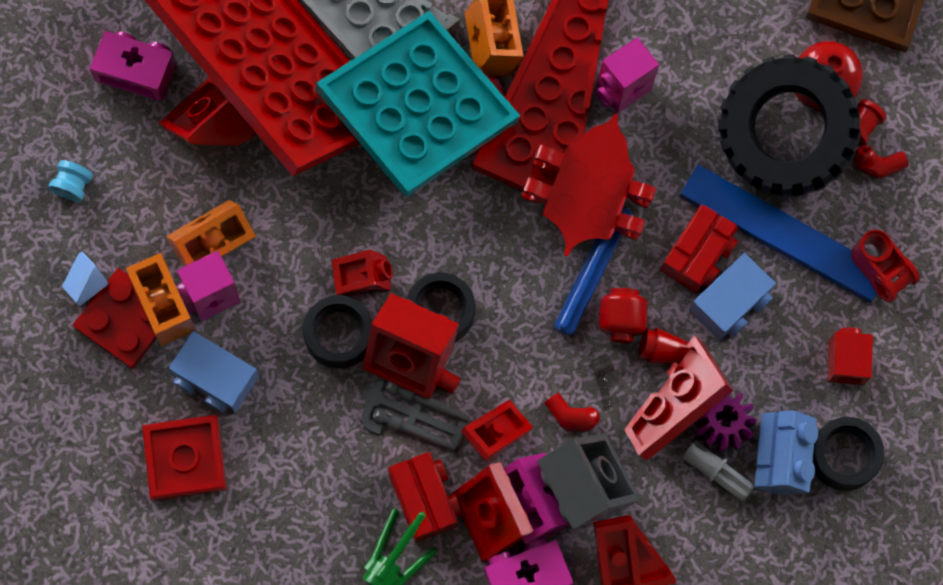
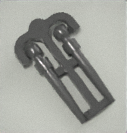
M381 377L378 378L375 387H371L365 392L364 399L367 404L362 413V422L366 429L378 435L382 431L383 424H387V428L398 432L400 430L418 439L455 452L462 436L461 431L467 425L470 416L435 399L430 398L429 400L390 381L386 385L387 393L391 395L398 394L401 396V399L410 403L414 401L415 404L411 409L385 398L382 388L386 380ZM381 404L409 417L407 422H404V419L394 414L389 416L385 410L376 409L373 413V421L377 424H373L370 421V414L374 407ZM422 405L459 419L460 422L457 428L421 413ZM416 419L452 434L451 442L414 426Z

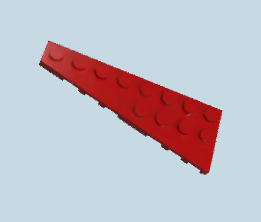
M551 0L505 95L506 100L518 112L520 118L516 124L479 149L472 164L473 170L523 191L528 178H533L553 186L558 172L541 170L532 165L540 145L564 154L568 143H574L585 135L608 0Z

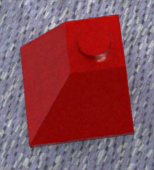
M207 78L158 122L165 130L190 144L239 146L241 143L249 141L256 134L210 78Z

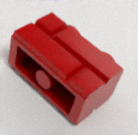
M700 205L664 260L660 272L696 294L702 285L708 288L720 271V269L715 267L720 257L723 256L728 259L739 240L734 238L738 229L737 225L727 218L719 216L717 212L709 207Z
M426 452L388 468V475L408 526L413 523L420 512H424L426 515L413 536L415 543L458 527L456 517L461 516L462 512L455 494L448 496L442 483L448 480V476L441 459L434 461L431 452Z

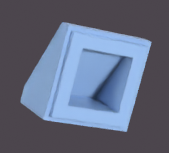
M81 251L76 257L62 287L75 303L81 306L109 283L95 264Z

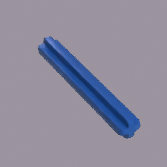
M623 206L621 212L632 216V212ZM614 230L612 237L608 240L596 238L555 322V329L562 334L573 335L622 236L618 231Z

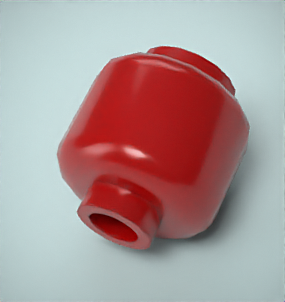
M612 288L610 289V294L601 298L599 328L603 333L611 335L612 342L633 343L634 336H639L646 332L648 302L644 297L639 296V290Z

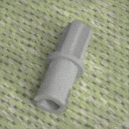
M695 440L684 454L682 459L708 477L710 484L713 481L717 482L739 500L744 501L753 491V484L728 466L729 460L727 458L721 459L698 440Z

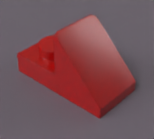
M509 399L465 426L461 432L483 460L490 465L506 448L525 437L534 427Z

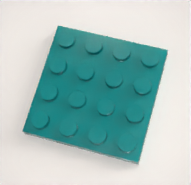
M430 11L318 81L315 87L317 93L406 198L516 124L520 118L518 112Z

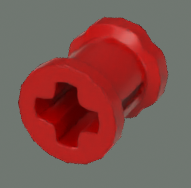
M862 99L857 104L860 116V139L857 146L866 145L869 141L868 136L877 125H882L887 119L883 109L867 99Z

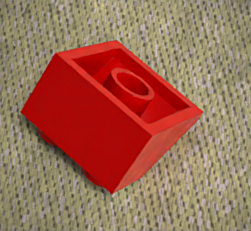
M391 293L371 324L363 369L430 400L453 349L459 324L444 315L436 314L416 305L411 300L403 299Z

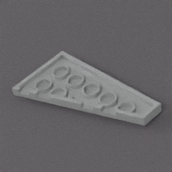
M299 0L352 60L428 11L435 16L448 33L460 25L459 18L450 13L446 15L437 10L427 0Z

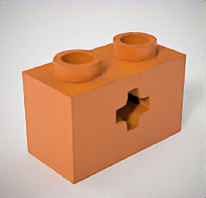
M473 0L464 13L472 60L487 76L508 77L524 57L514 0Z
M231 200L222 203L166 236L183 267L217 250L222 257L256 237L239 204Z
M161 253L126 268L161 346L191 334L193 331L195 332L188 311Z

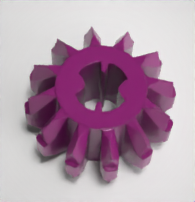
M737 393L734 399L730 398V394L694 422L696 424H704L696 429L695 435L696 437H701L706 433L709 435L705 442L707 448H710L715 440L719 441V452L724 453L727 450L728 442L732 448L738 450L742 447L741 439L749 441L753 436L749 428L756 425L757 419L747 414L753 410L754 406L752 403H747L743 406L740 404L744 396L743 393ZM722 412L728 414L727 419L732 418L728 427L720 425L722 420L719 422L716 420Z

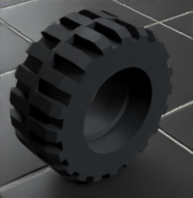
M795 54L784 55V58L774 59L773 57L764 59L762 64L756 67L752 65L743 71L745 75L739 81L735 80L729 87L730 93L727 99L723 98L720 107L722 110L721 119H718V131L721 136L720 144L732 168L745 181L763 192L781 197L806 196L807 193L813 191L818 192L826 188V185L833 180L836 181L855 156L857 144L859 145L860 116L856 99L846 81L841 79L836 74V71L827 64L824 66L818 63L817 59L807 56L805 59L797 58ZM783 93H798L813 100L820 108L825 123L824 134L817 148L806 157L793 161L776 159L767 154L758 143L755 133L756 118L762 106L771 98Z

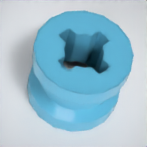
M60 160L57 165V177L50 181L48 189L57 196L80 203L85 196L83 191L85 184L91 182L93 174L79 164Z

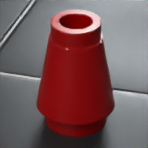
M657 327L654 330L646 329V332L641 337L639 357L646 359L647 363L673 364L675 362L679 365L690 350L687 346L689 342Z

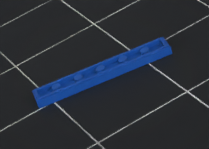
M697 164L681 191L680 198L698 208L700 205L709 207L717 212L719 216H723L735 223L739 231L866 302L871 303L877 293L869 280L854 264L850 248Z

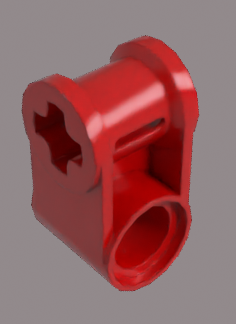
M870 230L852 247L851 258L854 264L869 280L875 292L885 302L892 303L897 298L896 294L909 284L916 285L920 282V274L915 265L903 255L890 236L884 231ZM865 244L875 246L879 256L873 257L869 255L865 249ZM896 276L899 277L896 281H891Z

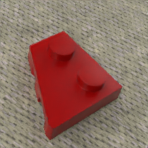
M631 515L593 522L601 585H670L676 583L674 574Z

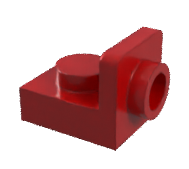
M369 249L332 259L336 295L351 296L373 289L382 292L391 291L390 279H392L393 270L390 261L385 255Z

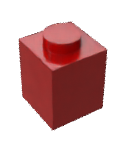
M845 327L836 331L829 339L828 382L865 385L872 378L873 334H863L859 328Z

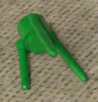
M392 509L372 556L363 567L367 570L362 577L363 580L370 585H403L437 554V549L431 548L398 576L402 568L395 564V562L425 519L426 515L424 512H420L389 557L387 558L383 555L379 560L399 513L398 509Z

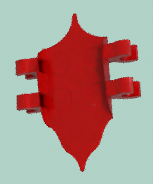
M614 114L608 122L591 128L578 141L568 143L564 154L543 145L539 146L532 166L545 171L558 172L554 184L549 186L536 179L528 178L520 198L532 203L546 204L543 215L555 223L561 230L566 245L565 256H568L572 248L584 240L596 238L610 239L614 230L628 239L637 241L638 236L642 233L645 221L621 212L625 199L628 198L634 204L648 208L653 201L657 188L632 180L635 168L629 160L626 138L619 129L618 114Z

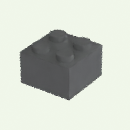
M605 433L574 438L537 461L542 469L541 476L544 483L553 490L560 504L559 510L562 517L573 529L591 525L596 521L609 519L641 500Z

